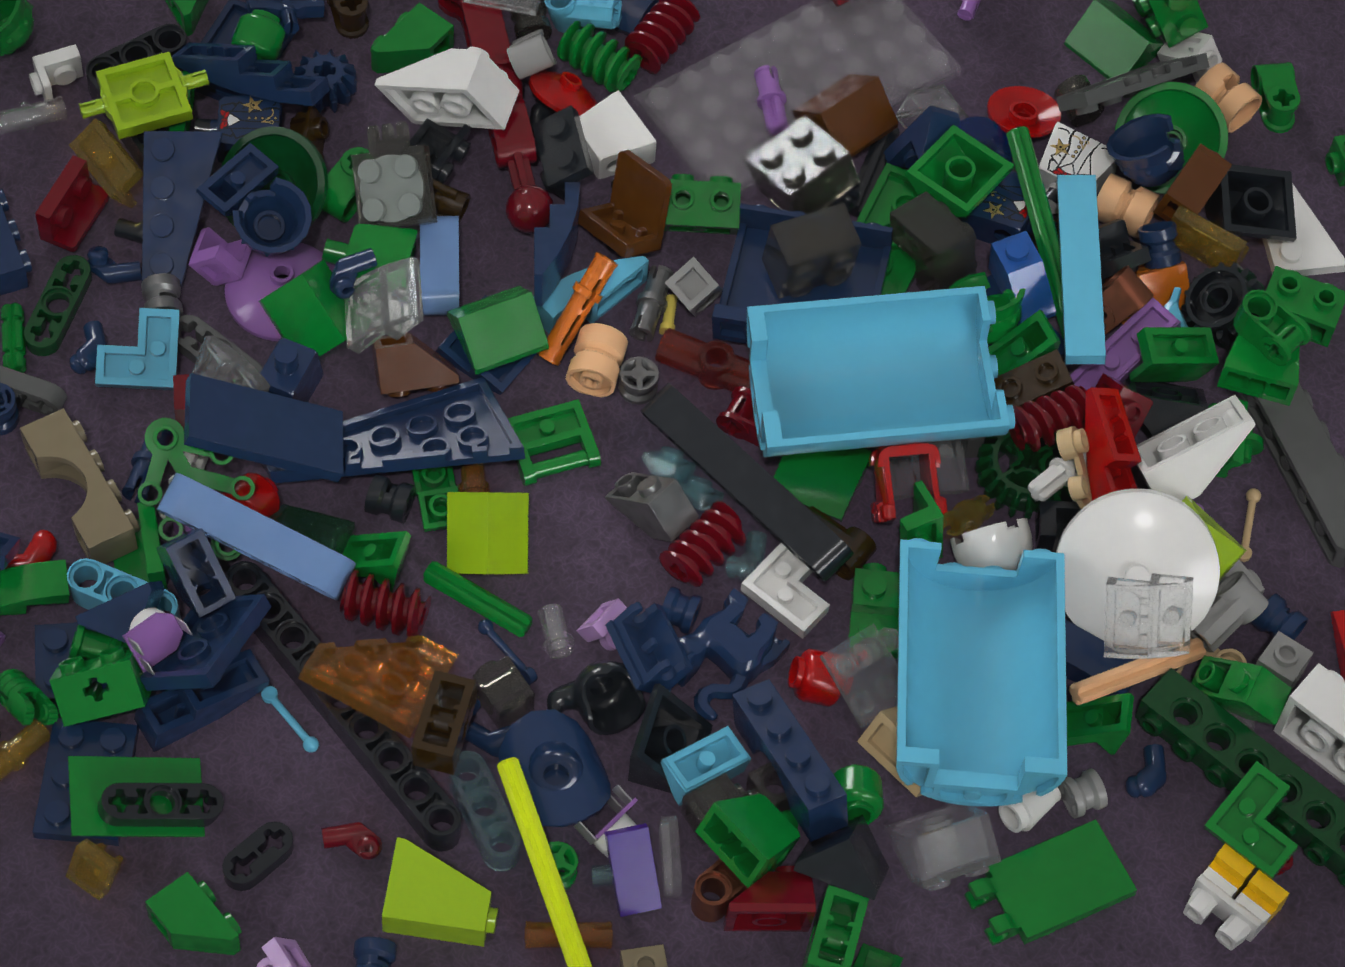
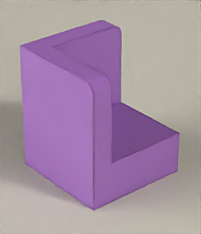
M207 227L201 229L188 265L212 285L219 286L242 279L252 249L246 244H241L242 239L227 243L211 228Z

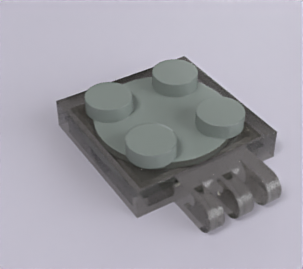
M406 121L396 123L397 138H395L394 128L391 123L382 124V140H380L378 126H368L369 153L351 155L358 222L360 224L399 228L437 223L429 146H410L409 128Z

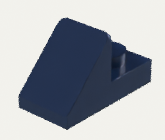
M930 105L884 151L887 163L909 169L953 124L957 127L959 126V114Z
M249 143L197 187L196 193L224 216H233L232 210H238L249 193L259 191L278 175L279 166Z

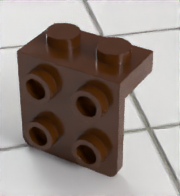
M630 150L620 151L617 158L610 203L580 209L578 224L592 233L593 237L604 242L616 254L624 258L637 257L640 254L661 250L672 183L668 177Z

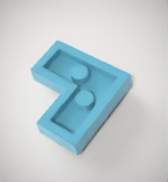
M139 308L137 347L97 345L96 387L174 390L173 375H177L180 311L174 309Z

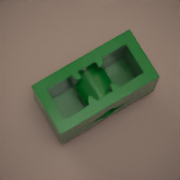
M123 646L108 648L100 652L99 657L84 660L82 656L68 658L58 664L59 667L56 668L49 680L64 727L145 707L152 694L151 691L145 689L140 680L144 672H142L130 649L124 650ZM93 678H97L99 683L92 684ZM100 683H107L106 688L102 689Z
M827 886L818 905L802 967H851L869 898L838 887Z

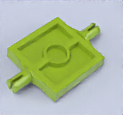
M165 52L96 71V78L100 87V98L79 103V109L83 119L105 113L113 122L118 139L120 140L144 133V131H152L192 120V109L187 99L188 90L209 85V79L205 69L183 75L174 65L170 52Z

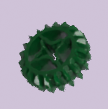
M1009 431L1006 435L985 438L984 444L978 450L975 471L978 474V487L985 488L983 494L985 500L996 498L994 504L996 511L1007 506L1009 507L1008 514L1010 518L1015 516L1017 511H1021L1027 520L1031 519L1033 512H1037L1040 500L1035 501L1031 497L1028 485L1049 468V463L1052 459L1061 458L1057 446L1056 433H1054L1055 444L1050 447L1040 438L1041 448L1036 452L1032 451L1027 443L1023 451L1019 450L1013 442ZM1006 454L1009 458V469L1003 473L998 460ZM1063 486L1047 499L1072 502L1068 487Z

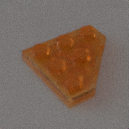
M423 635L408 636L405 642L388 643L386 638L356 640L354 646L336 647L334 642L319 643L304 665L298 679L410 738L418 726L434 671L449 673L458 654Z

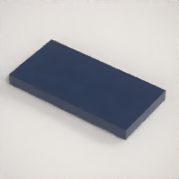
M190 373L186 380L184 445L339 482L343 475V411Z

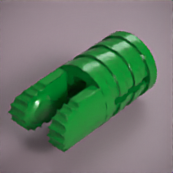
M8 669L0 674V704L22 725H31L34 717L44 725L57 722L59 712L55 704L22 671Z

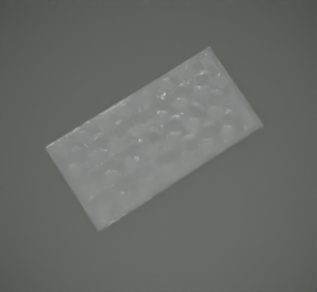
M813 0L634 95L633 104L691 175L695 176L697 181H710L712 176H728L733 178V182L741 183L742 196L825 150L792 113L794 109L847 75L879 76L888 100L895 112L959 77L962 67L903 0H850L839 7L835 6L832 0ZM764 65L770 66V73L772 66L777 68L780 88L786 94L787 99L784 108L788 130L786 133L777 136L770 135L769 130L766 128L763 110L757 105L759 92L754 72L757 68Z

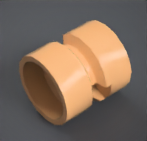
M1221 62L1209 69L1196 83L1195 87L1207 93L1217 103L1225 117L1228 133H1233L1254 116L1261 106L1263 99L1248 83L1239 84L1240 76L1226 63Z
M1111 173L1097 196L1098 221L1105 224L1116 219H1122L1126 223L1128 235L1139 240L1138 229L1150 223L1154 215L1153 211L1159 203L1160 195L1142 186L1134 190L1132 189L1131 181Z
M591 323L581 327L574 348L576 356L571 358L565 378L568 385L579 393L596 397H606L614 393L620 373L619 367L622 365L628 345L626 336L616 328L605 324Z

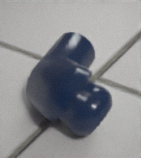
M95 246L89 249L87 257L91 272L104 282L116 284L142 280L140 261L117 264L108 257L107 248Z
M474 721L468 728L465 740L491 756L499 757V748L511 725L491 732Z

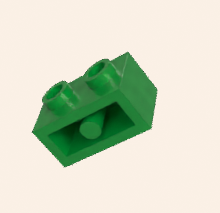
M690 174L672 175V179H670L672 190L664 231L737 235L740 220L741 183L733 182V178L728 176H712L710 181L694 180L695 176Z
M1275 266L1266 291L1272 294L1278 302L1294 315L1299 316L1308 324L1312 331L1311 342L1328 347L1345 304V291L1338 289L1332 284L1322 283L1305 277L1297 271Z

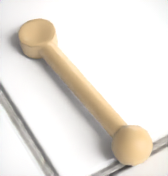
M1251 488L1246 492L1248 507L1241 545L1247 551L1239 559L1242 562L1249 561L1252 556L1249 544L1256 503L1261 499V492L1256 488Z

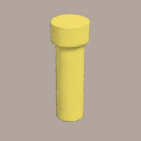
M674 294L666 296L668 304L659 328V333L662 335L673 336L675 333L674 319L678 297Z

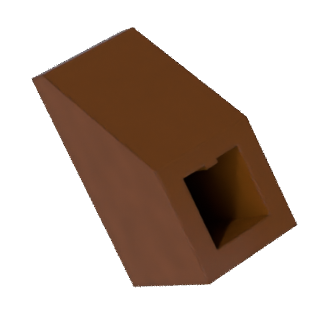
M1200 143L1153 212L1166 221L1175 222L1176 227L1185 233L1232 164L1223 159L1217 152L1208 149Z
M411 333L371 338L376 383L381 395L387 394L389 397H403L409 395L411 390L423 388L436 392L449 388L450 384L459 383V375L454 365Z

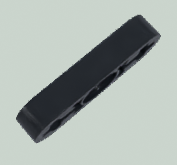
M114 783L104 790L98 802V813L105 823L116 827H205L211 825L218 818L224 806V799L216 787L205 783ZM158 795L166 797L172 804V811L168 814L156 813L150 806V799ZM139 796L142 797L140 803L141 814L138 813L139 805H135ZM114 797H120L121 804L127 805L123 813L117 812L115 805H109ZM199 797L204 798L206 805H212L207 813H203L200 806L194 805ZM182 805H187L186 808H185V810H184V812H183V814H181V813H180L181 806H182Z

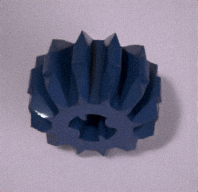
M315 49L313 58L302 56L300 66L295 67L293 75L323 76L328 78L330 91L316 103V109L319 113L324 109V106H329L334 113L338 108V103L348 106L351 101L350 96H354L357 91L356 69L354 65L348 64L345 54L335 57L334 52L330 49L327 55H321Z

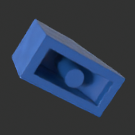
M1023 231L991 243L988 268L1002 294L1006 289H1010L1016 298L1019 289L1026 288L1021 304L1023 317L1018 324H1021L1038 310L1043 311L1047 319L1056 316L1057 311L1044 263L1028 232Z

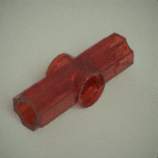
M671 328L665 330L656 351V361L698 377L699 382L707 389L720 390L725 388L733 391L738 386L750 388L748 367L750 361L734 354V350L729 344L719 340L706 343ZM710 364H719L722 367H713Z

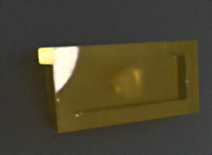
M95 118L69 146L79 158L87 160L88 170L110 198L133 208L137 201L129 190L143 177V172L107 126Z

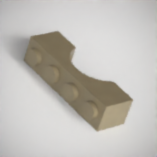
M63 408L20 427L24 448L41 479H66L76 483L87 493L82 507L71 518L76 540L85 556L107 564L137 550L135 533L140 531L138 522L130 509L124 511L119 504L122 501V497L114 480H105L101 473L105 471L104 465L95 449L89 451L84 444L87 442V437L78 420L72 422Z

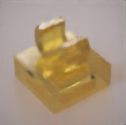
M86 838L76 845L65 877L97 900H100L110 891L114 877L119 872L123 857L120 855L115 858L104 851L105 844L98 843L95 845Z

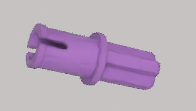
M769 65L761 66L754 72L759 92L757 105L763 110L766 128L769 130L770 135L777 136L786 133L788 130L784 108L787 101L786 94L781 91L777 68L772 66L770 73Z

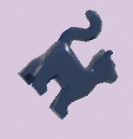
M735 588L724 601L723 610L704 618L693 633L678 637L693 667V670L680 680L678 685L684 687L697 673L705 658H708L717 665L731 680L728 685L712 683L704 686L694 696V707L697 713L710 721H714L718 717V714L710 705L712 699H732V694L746 689L747 685L752 683L760 673L773 667L789 650L790 642L786 638L779 640L775 637L778 621L767 613L759 617L756 623V631L750 635L737 626L743 616L748 598Z

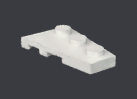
M1292 183L1297 239L1294 242L1262 238L1272 274L1275 266L1297 271L1303 276L1345 272L1344 256Z

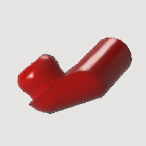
M48 530L37 531L25 552L16 554L5 569L50 561L57 549L56 538Z

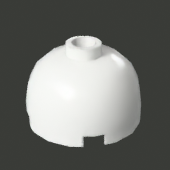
M1027 518L1016 519L1018 527H1015V525L1007 527L1005 521L968 531L962 534L964 542L955 537L951 538L950 543L956 562L970 567L999 566L1005 570H1017L1023 550H1032L1033 548L1032 535Z

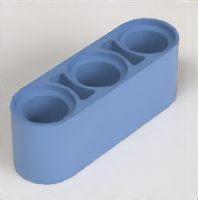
M420 216V315H447V311L459 307V216Z

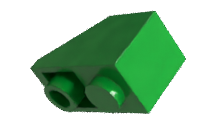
M419 2L412 10L401 14L395 26L388 33L378 36L373 42L370 50L372 70L376 73L394 72L453 48L454 25Z
M1204 655L1192 681L1194 686L1225 710L1248 720L1276 725L1292 690L1290 686L1263 666Z
M186 872L145 901L149 919L173 949L235 955L241 951L239 934L242 933V930L237 921L229 912L221 914L213 904L216 902V897L209 886L203 880L197 883L189 872Z

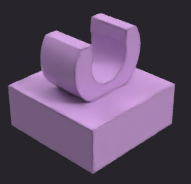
M619 598L602 603L576 631L587 642L599 639L604 649L609 651L616 650L605 624L610 620L616 619L627 607Z
M273 937L262 946L267 957L263 958L256 966L311 967L296 940Z

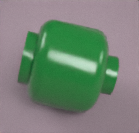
M254 9L252 13L244 14L239 18L231 44L255 45L258 60H277L285 38V29L280 24V19L276 15L264 10Z
M858 764L845 766L834 773V776L847 794L848 821L861 815L864 816L868 825L875 821L884 809L883 787L880 775L874 769Z

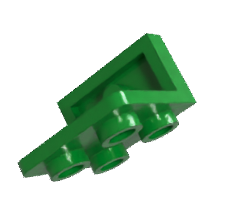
M1132 0L1141 18L1148 16L1145 21L1154 38L1156 39L1161 36L1169 48L1209 27L1198 0Z

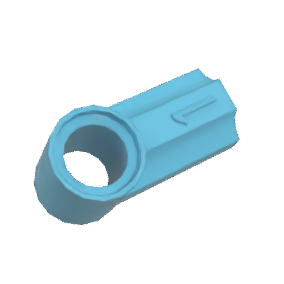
M544 0L554 27L562 33H565L575 21H580L581 27L592 23L595 28L615 29V27L619 28L622 19L621 0Z

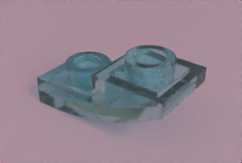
M662 446L658 451L644 452L642 461L654 476L677 479L694 508L705 511L711 509L714 502L723 501L725 493L711 488L713 484L711 481L693 476L696 464L684 459V453L680 450Z

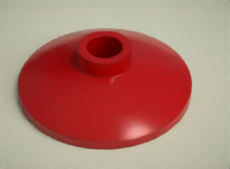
M543 70L531 75L529 78V87L533 94L542 103L556 112L572 106L581 116L598 104L595 97L582 85V80L571 72L558 73Z
M1009 86L999 89L990 96L987 104L988 117L994 125L1006 133L1013 128L1026 126L1029 129L1031 138L1042 137L1052 133L1057 121H1061L1062 113L1059 110L1058 103L1043 91L1031 87Z

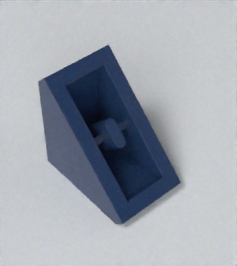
M162 581L148 582L75 616L78 624L126 643L123 635L129 631L132 620L144 609L158 608L165 589Z

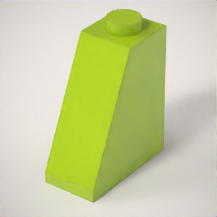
M397 838L382 912L383 932L484 947L486 934H495L498 908L491 907V891L407 839Z

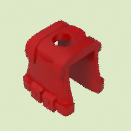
M913 443L881 446L873 449L869 455V467L874 466L876 501L871 504L873 522H893L896 519L889 457L919 455L920 480L925 484L943 515L947 516V500L945 497L940 496L937 468H940L941 459L939 450L935 445Z

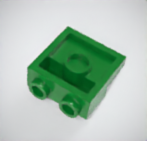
M879 563L865 564L862 569L855 568L852 581L847 654L898 659L899 572L887 571V568Z

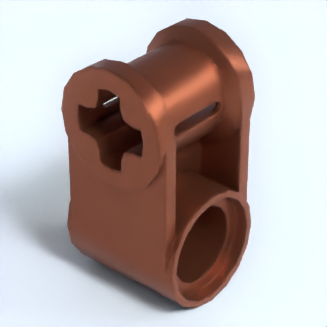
M1129 265L1115 273L1102 286L1103 311L1106 312L1104 318L1105 334L1109 333L1124 319L1139 311L1154 296Z
M719 858L696 879L690 903L691 910L701 921L716 922L726 915L729 903L744 892L747 887ZM708 892L715 893L720 897V900L709 901L702 894Z

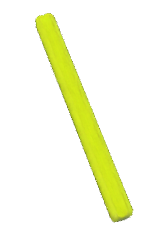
M516 757L502 760L497 764V769L567 967H592L520 762Z

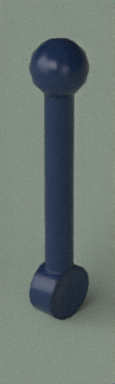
M481 620L478 624V631L482 635L489 636L521 672V677L526 684L531 685L536 682L538 677L532 667L525 666L493 630L494 626L490 620Z

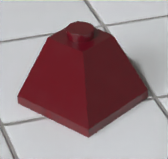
M780 866L775 868V872L766 873L729 903L723 923L724 931L809 932L816 914V900L812 877L793 871L795 866Z

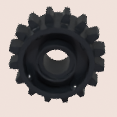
M1220 262L1216 267L1205 268L1204 272L1192 279L1193 282L1184 293L1186 300L1181 309L1188 315L1185 318L1187 326L1211 327L1214 343L1216 344L1217 341H1220L1224 346H1229V343L1235 341V338L1238 336L1234 327V318L1243 298L1252 290H1264V285L1256 279L1257 276L1248 268L1243 269L1235 262L1231 267Z

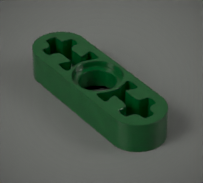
M69 255L60 259L56 264L24 329L26 346L32 354L49 356L60 348L92 282L90 265L85 258L78 255ZM75 269L80 270V275H75L70 283L71 290L66 288L68 284L66 273L72 274ZM62 299L69 303V307L60 313L51 312L47 308L52 301ZM46 321L49 322L50 338L45 337L42 342H37L36 335L42 336L47 327Z

